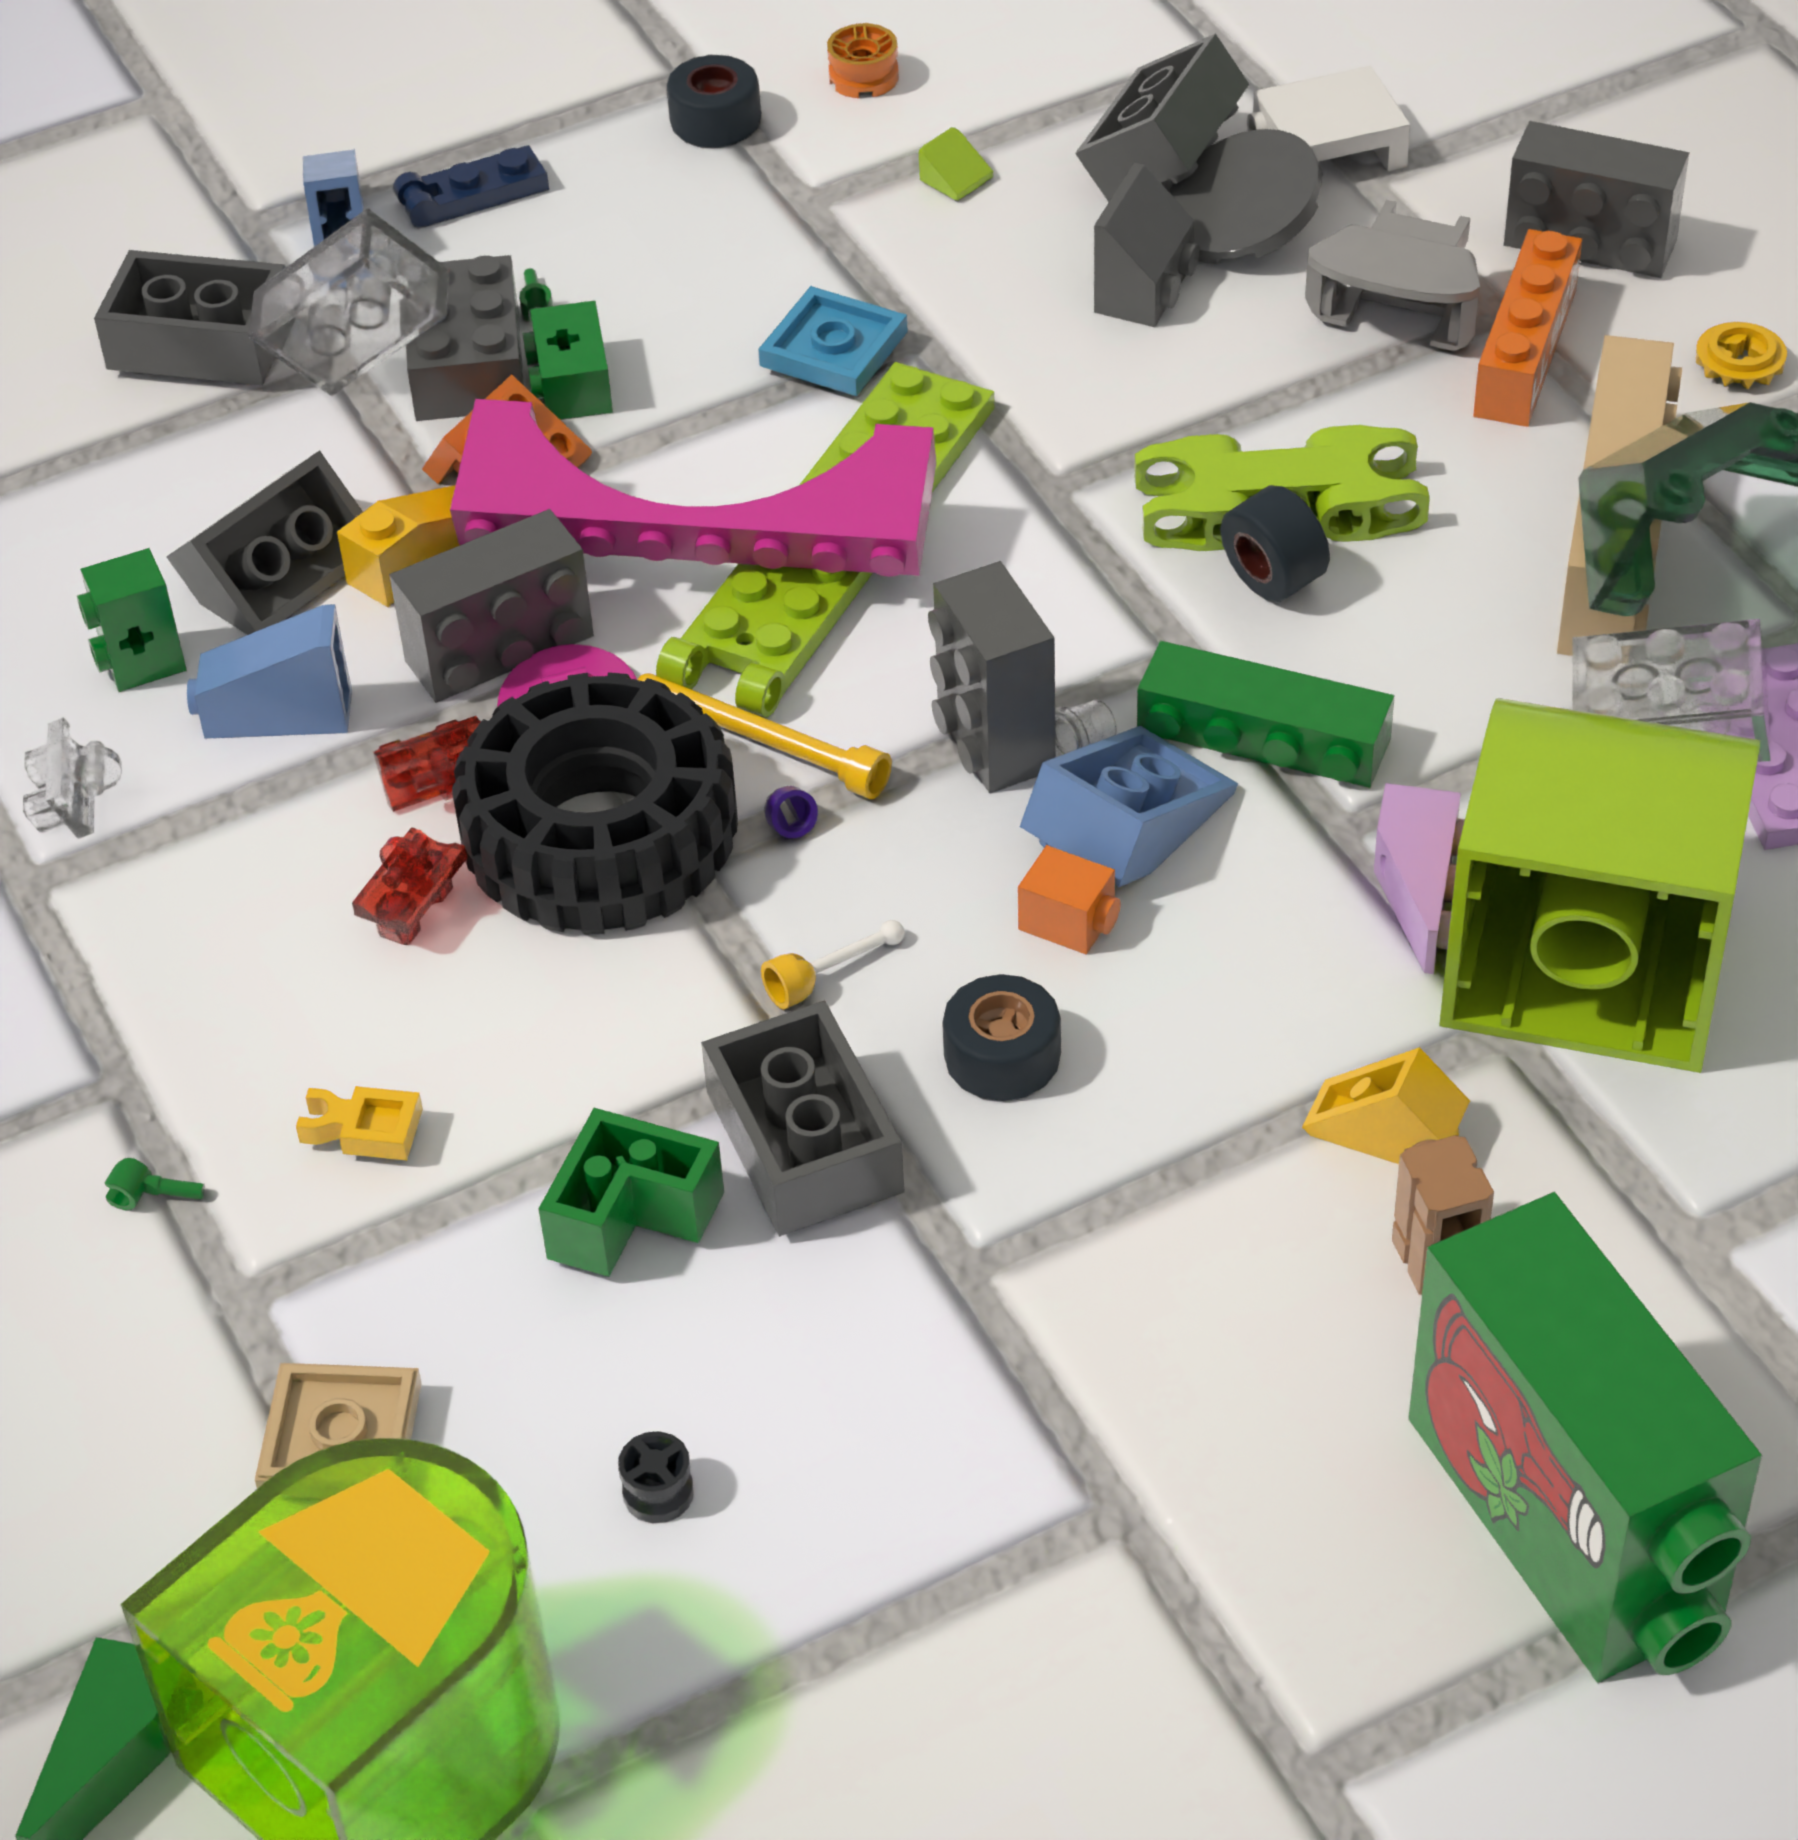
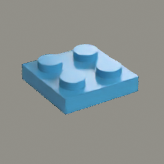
M810 286L758 349L759 365L773 371L858 396L907 334V315Z

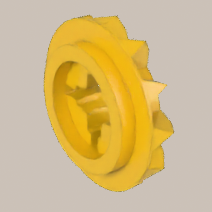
M1727 322L1709 328L1699 337L1696 346L1695 363L1704 367L1706 378L1720 377L1724 387L1731 383H1741L1748 390L1754 381L1762 385H1769L1774 375L1783 374L1787 349L1777 334L1763 326L1747 322ZM1745 350L1748 351V356L1742 360L1736 359L1739 355H1743Z

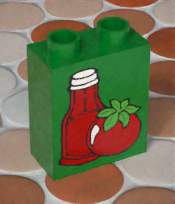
M1555 1191L1428 1246L1409 1421L1597 1683L1645 1660L1660 1675H1673L1698 1664L1720 1646L1731 1629L1732 1623L1726 1614V1608L1736 1565L1743 1559L1751 1544V1536L1745 1529L1762 1454Z

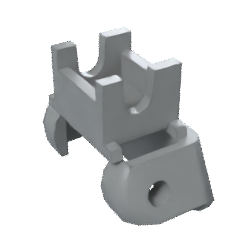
M1386 200L1371 228L1349 225L1308 249L1305 299L1311 312L1322 322L1346 327L1352 320L1361 298L1442 316L1430 340V346L1455 351L1466 347L1473 341L1476 329L1480 284L1475 257L1473 253L1465 249L1469 238V217L1459 216L1455 226L1396 214L1397 202Z

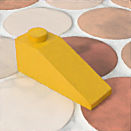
M456 485L379 500L337 531L347 584L384 606L389 607L394 603L389 574L460 546L450 512Z

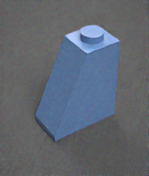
M355 149L303 156V185L321 288L373 281L374 275Z
M335 604L321 605L201 653L197 679H189L187 683L189 713L191 715H199L204 739L348 733L352 687Z

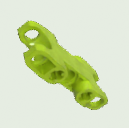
M1346 425L1331 426L1316 431L1307 439L1305 447L1242 451L1241 445L1235 438L1222 434L1187 436L1173 441L1149 445L1135 453L1134 462L1136 489L1147 495L1158 496L1143 505L1142 532L1144 541L1160 548L1194 551L1224 550L1220 531L1223 516L1269 485L1283 486L1297 494L1311 508L1322 525L1326 537L1333 541L1375 540L1392 534L1412 531L1428 522L1430 502L1427 486L1412 479H1402L1416 470L1418 450L1416 435L1400 428ZM1395 446L1404 449V452L1393 460H1374L1378 451L1385 447ZM1162 461L1173 463L1178 467L1176 473L1161 476L1151 475L1147 472L1151 465ZM1402 500H1411L1416 503L1411 510L1402 514H1392L1384 508L1387 503ZM1166 516H1186L1185 521L1173 529H1161L1155 525L1159 519Z

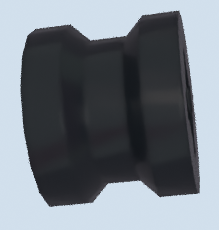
M655 1431L645 1432L633 1437L623 1446L618 1457V1470L622 1481L623 1502L629 1513L637 1519L649 1523H666L681 1516L689 1508L694 1497L693 1480L690 1474V1457L684 1443L672 1434ZM650 1478L662 1484L650 1485L646 1484L645 1480Z

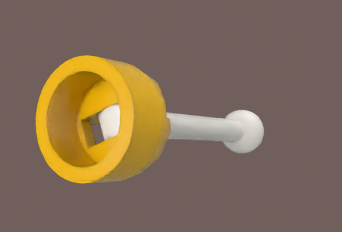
M888 920L881 925L879 932L813 962H808L805 958L795 953L772 958L761 965V978L765 990L772 1002L780 1009L784 1010L802 1002L813 992L817 973L883 943L888 945L900 943L904 938V927L896 920Z

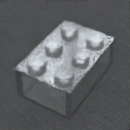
M367 208L254 290L249 338L332 397L446 318L450 270Z
M1760 619L1572 637V710L1758 739L1761 741L1757 762L1771 761L1767 665Z

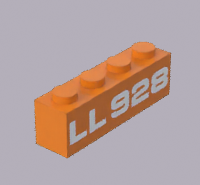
M1528 229L1478 364L1473 417L1529 427L1576 293L1583 238L1566 236L1555 231L1543 232Z

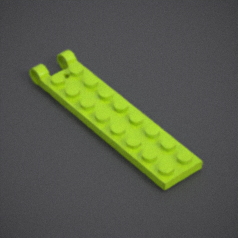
M894 362L800 485L828 471L853 454L874 435L875 424L933 427L936 452L933 493L995 409L994 391ZM738 564L681 638L671 637L666 641L658 657L656 676L693 689L709 663L740 672L742 674L735 692L736 706L745 711L769 717L776 710L783 694L873 573L855 571L829 573L810 568L781 567L769 569L760 565Z

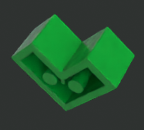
M593 1108L538 1208L546 1258L610 1277L636 1226L699 1243L725 1193L719 1142Z

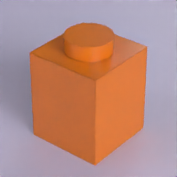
M1046 845L1018 885V930L1087 955L1101 933L1107 935L1111 932L1120 912L1121 901L1115 897V869Z

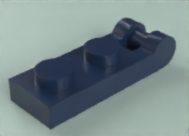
M529 145L520 148H509L499 154L469 163H458L451 168L425 176H420L415 172H405L399 175L393 183V191L397 199L405 206V211L411 222L419 227H427L549 190L547 172Z

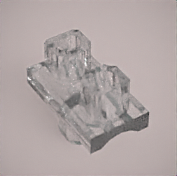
M63 717L48 723L47 744L25 752L24 768L28 778L38 790L23 795V813L40 833L65 824L79 839L94 833L95 796L101 795L104 790L110 789L119 782L122 775V761L115 751L105 747L100 741H90L86 746L79 745L72 739L69 733L70 724Z

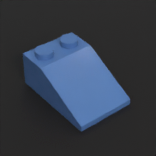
M1138 726L1042 762L1019 827L1039 838V843L1043 847L1048 845L1115 869V886L1121 887L1147 876L1157 869L1234 795L1238 783L1144 727Z

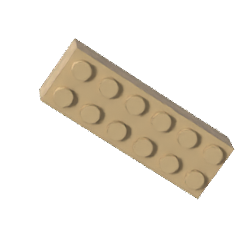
M1604 335L1567 568L1557 654L1629 663L1632 639H1645L1649 604H1640L1638 599L1650 600L1656 565L1655 559L1658 550L1662 522L1661 516L1663 513L1666 480L1677 412V404H1669L1666 401L1678 402L1683 368L1671 366L1674 343Z

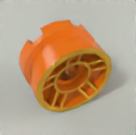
M858 23L842 27L831 34L827 41L828 61L830 62L828 65L829 83L835 84L836 92L846 97L857 99L860 96L859 92H871L874 98L886 94L896 86L899 80L897 37L891 30L881 25Z

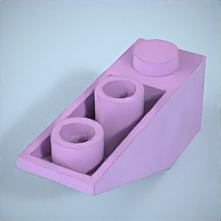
M1385 783L1377 826L1374 873L1423 972L1434 974L1438 948L1447 950L1451 911H1446L1444 908L1445 902H1452L1456 864H1452L1453 856H1457L1465 819L1458 818L1461 793Z

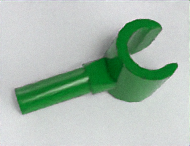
M532 268L524 271L525 287L522 288L519 294L523 321H529L530 309L553 306L550 289L538 282L537 273Z
M125 1158L119 1161L104 1183L106 1187L110 1188L106 1194V1201L110 1205L125 1211L134 1209L144 1193L202 1200L205 1188L203 1183L162 1178V1176L152 1175L146 1165L134 1158Z

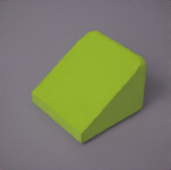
M955 127L949 128L919 149L920 180L956 201L993 178V170L967 138Z

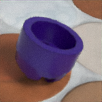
M784 786L776 789L767 797L764 813L767 823L774 831L787 838H799L806 835L814 827L818 817V807L814 798L804 790L795 786ZM783 801L786 802L789 810L796 818V820L789 824L780 808Z

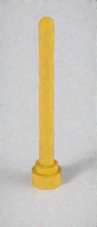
M651 673L642 674L637 679L645 681L646 678L665 684L676 695L680 692L685 694L702 708L703 714H708L720 727L838 773L839 780L845 783L846 789L850 792L868 799H875L887 785L892 769V759L888 753L868 745H863L859 748L850 747L848 750H844Z

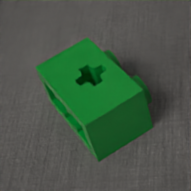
M596 301L530 309L533 331L522 334L527 366L538 364L535 367H528L531 393L539 400L544 399V405L560 420L613 413L608 366Z
M150 548L80 569L86 593L77 595V602L87 629L96 628L98 635L88 639L89 647L98 672L101 673L109 670L118 692L187 671L167 586Z

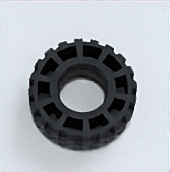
M608 672L607 676L589 677L588 673L568 675V680L552 684L545 681L529 687L526 694L517 699L510 697L497 706L490 720L483 719L467 740L468 746L464 747L457 759L454 769L455 783L452 787V794L462 852L468 870L475 875L476 883L481 890L495 902L502 900V906L508 912L526 922L529 918L536 920L542 927L549 930L564 932L565 928L581 930L583 934H605L606 929L624 927L625 931L643 927L646 925L647 920L662 915L666 918L682 909L686 903L685 900L693 895L697 898L715 879V870H721L733 849L732 838L737 833L738 813L732 755L730 748L724 742V734L717 723L708 714H703L702 708L681 692L676 695L665 684L646 678L645 681L631 679L628 674ZM594 792H619L635 796L634 799L623 805L598 812H573L557 808L574 797Z

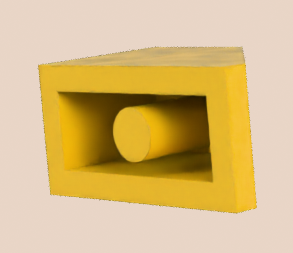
M1418 1047L1326 1079L1302 1128L1312 1137L1399 1164L1400 1154L1406 1148H1410L1424 1140H1440L1454 1135L1459 1136L1458 1127L1470 1100L1433 1060Z

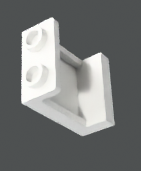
M1371 65L1254 91L1253 113L1247 116L1248 131L1275 129L1292 133L1308 143L1318 162L1374 150L1387 171L1407 167L1410 123Z

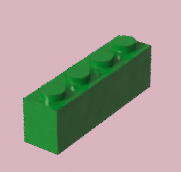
M1160 640L1137 688V727L1142 726L1163 739L1371 788L1391 740L1395 695Z

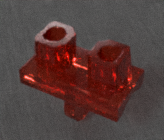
M477 716L461 721L455 719L440 724L433 731L405 741L398 739L381 745L378 750L373 751L387 804L393 812L439 795L445 801L453 798L452 787L455 783V765L464 747L468 746L467 740L481 722Z
M413 827L409 829L404 837H390L379 852L382 865L352 902L355 916L376 923L377 932L380 937L402 945H410L421 931L420 920L431 905L443 902L453 889L452 878L467 860L464 845L440 843Z

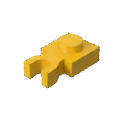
M355 1086L352 1098L342 1099L325 1089L308 1088L305 1098L309 1114L323 1116L314 1119L299 1116L296 1130L300 1143L318 1145L338 1139L340 1140L343 1154L397 1160L408 1159L423 1111L419 1092Z

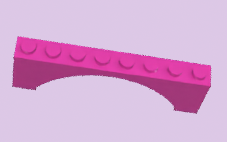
M475 399L450 512L459 545L551 509L581 546L583 553L594 557L616 555L644 557L652 561L676 559L702 561L711 565L735 563L760 565L769 569L795 567L818 569L829 573L855 571L877 573L888 577L897 575L919 576L936 469L933 427L875 424L874 435L853 454L828 471L799 486L773 496L744 503L721 506H679L656 503L630 496L608 487L582 472L562 456L543 435L537 426L532 402Z

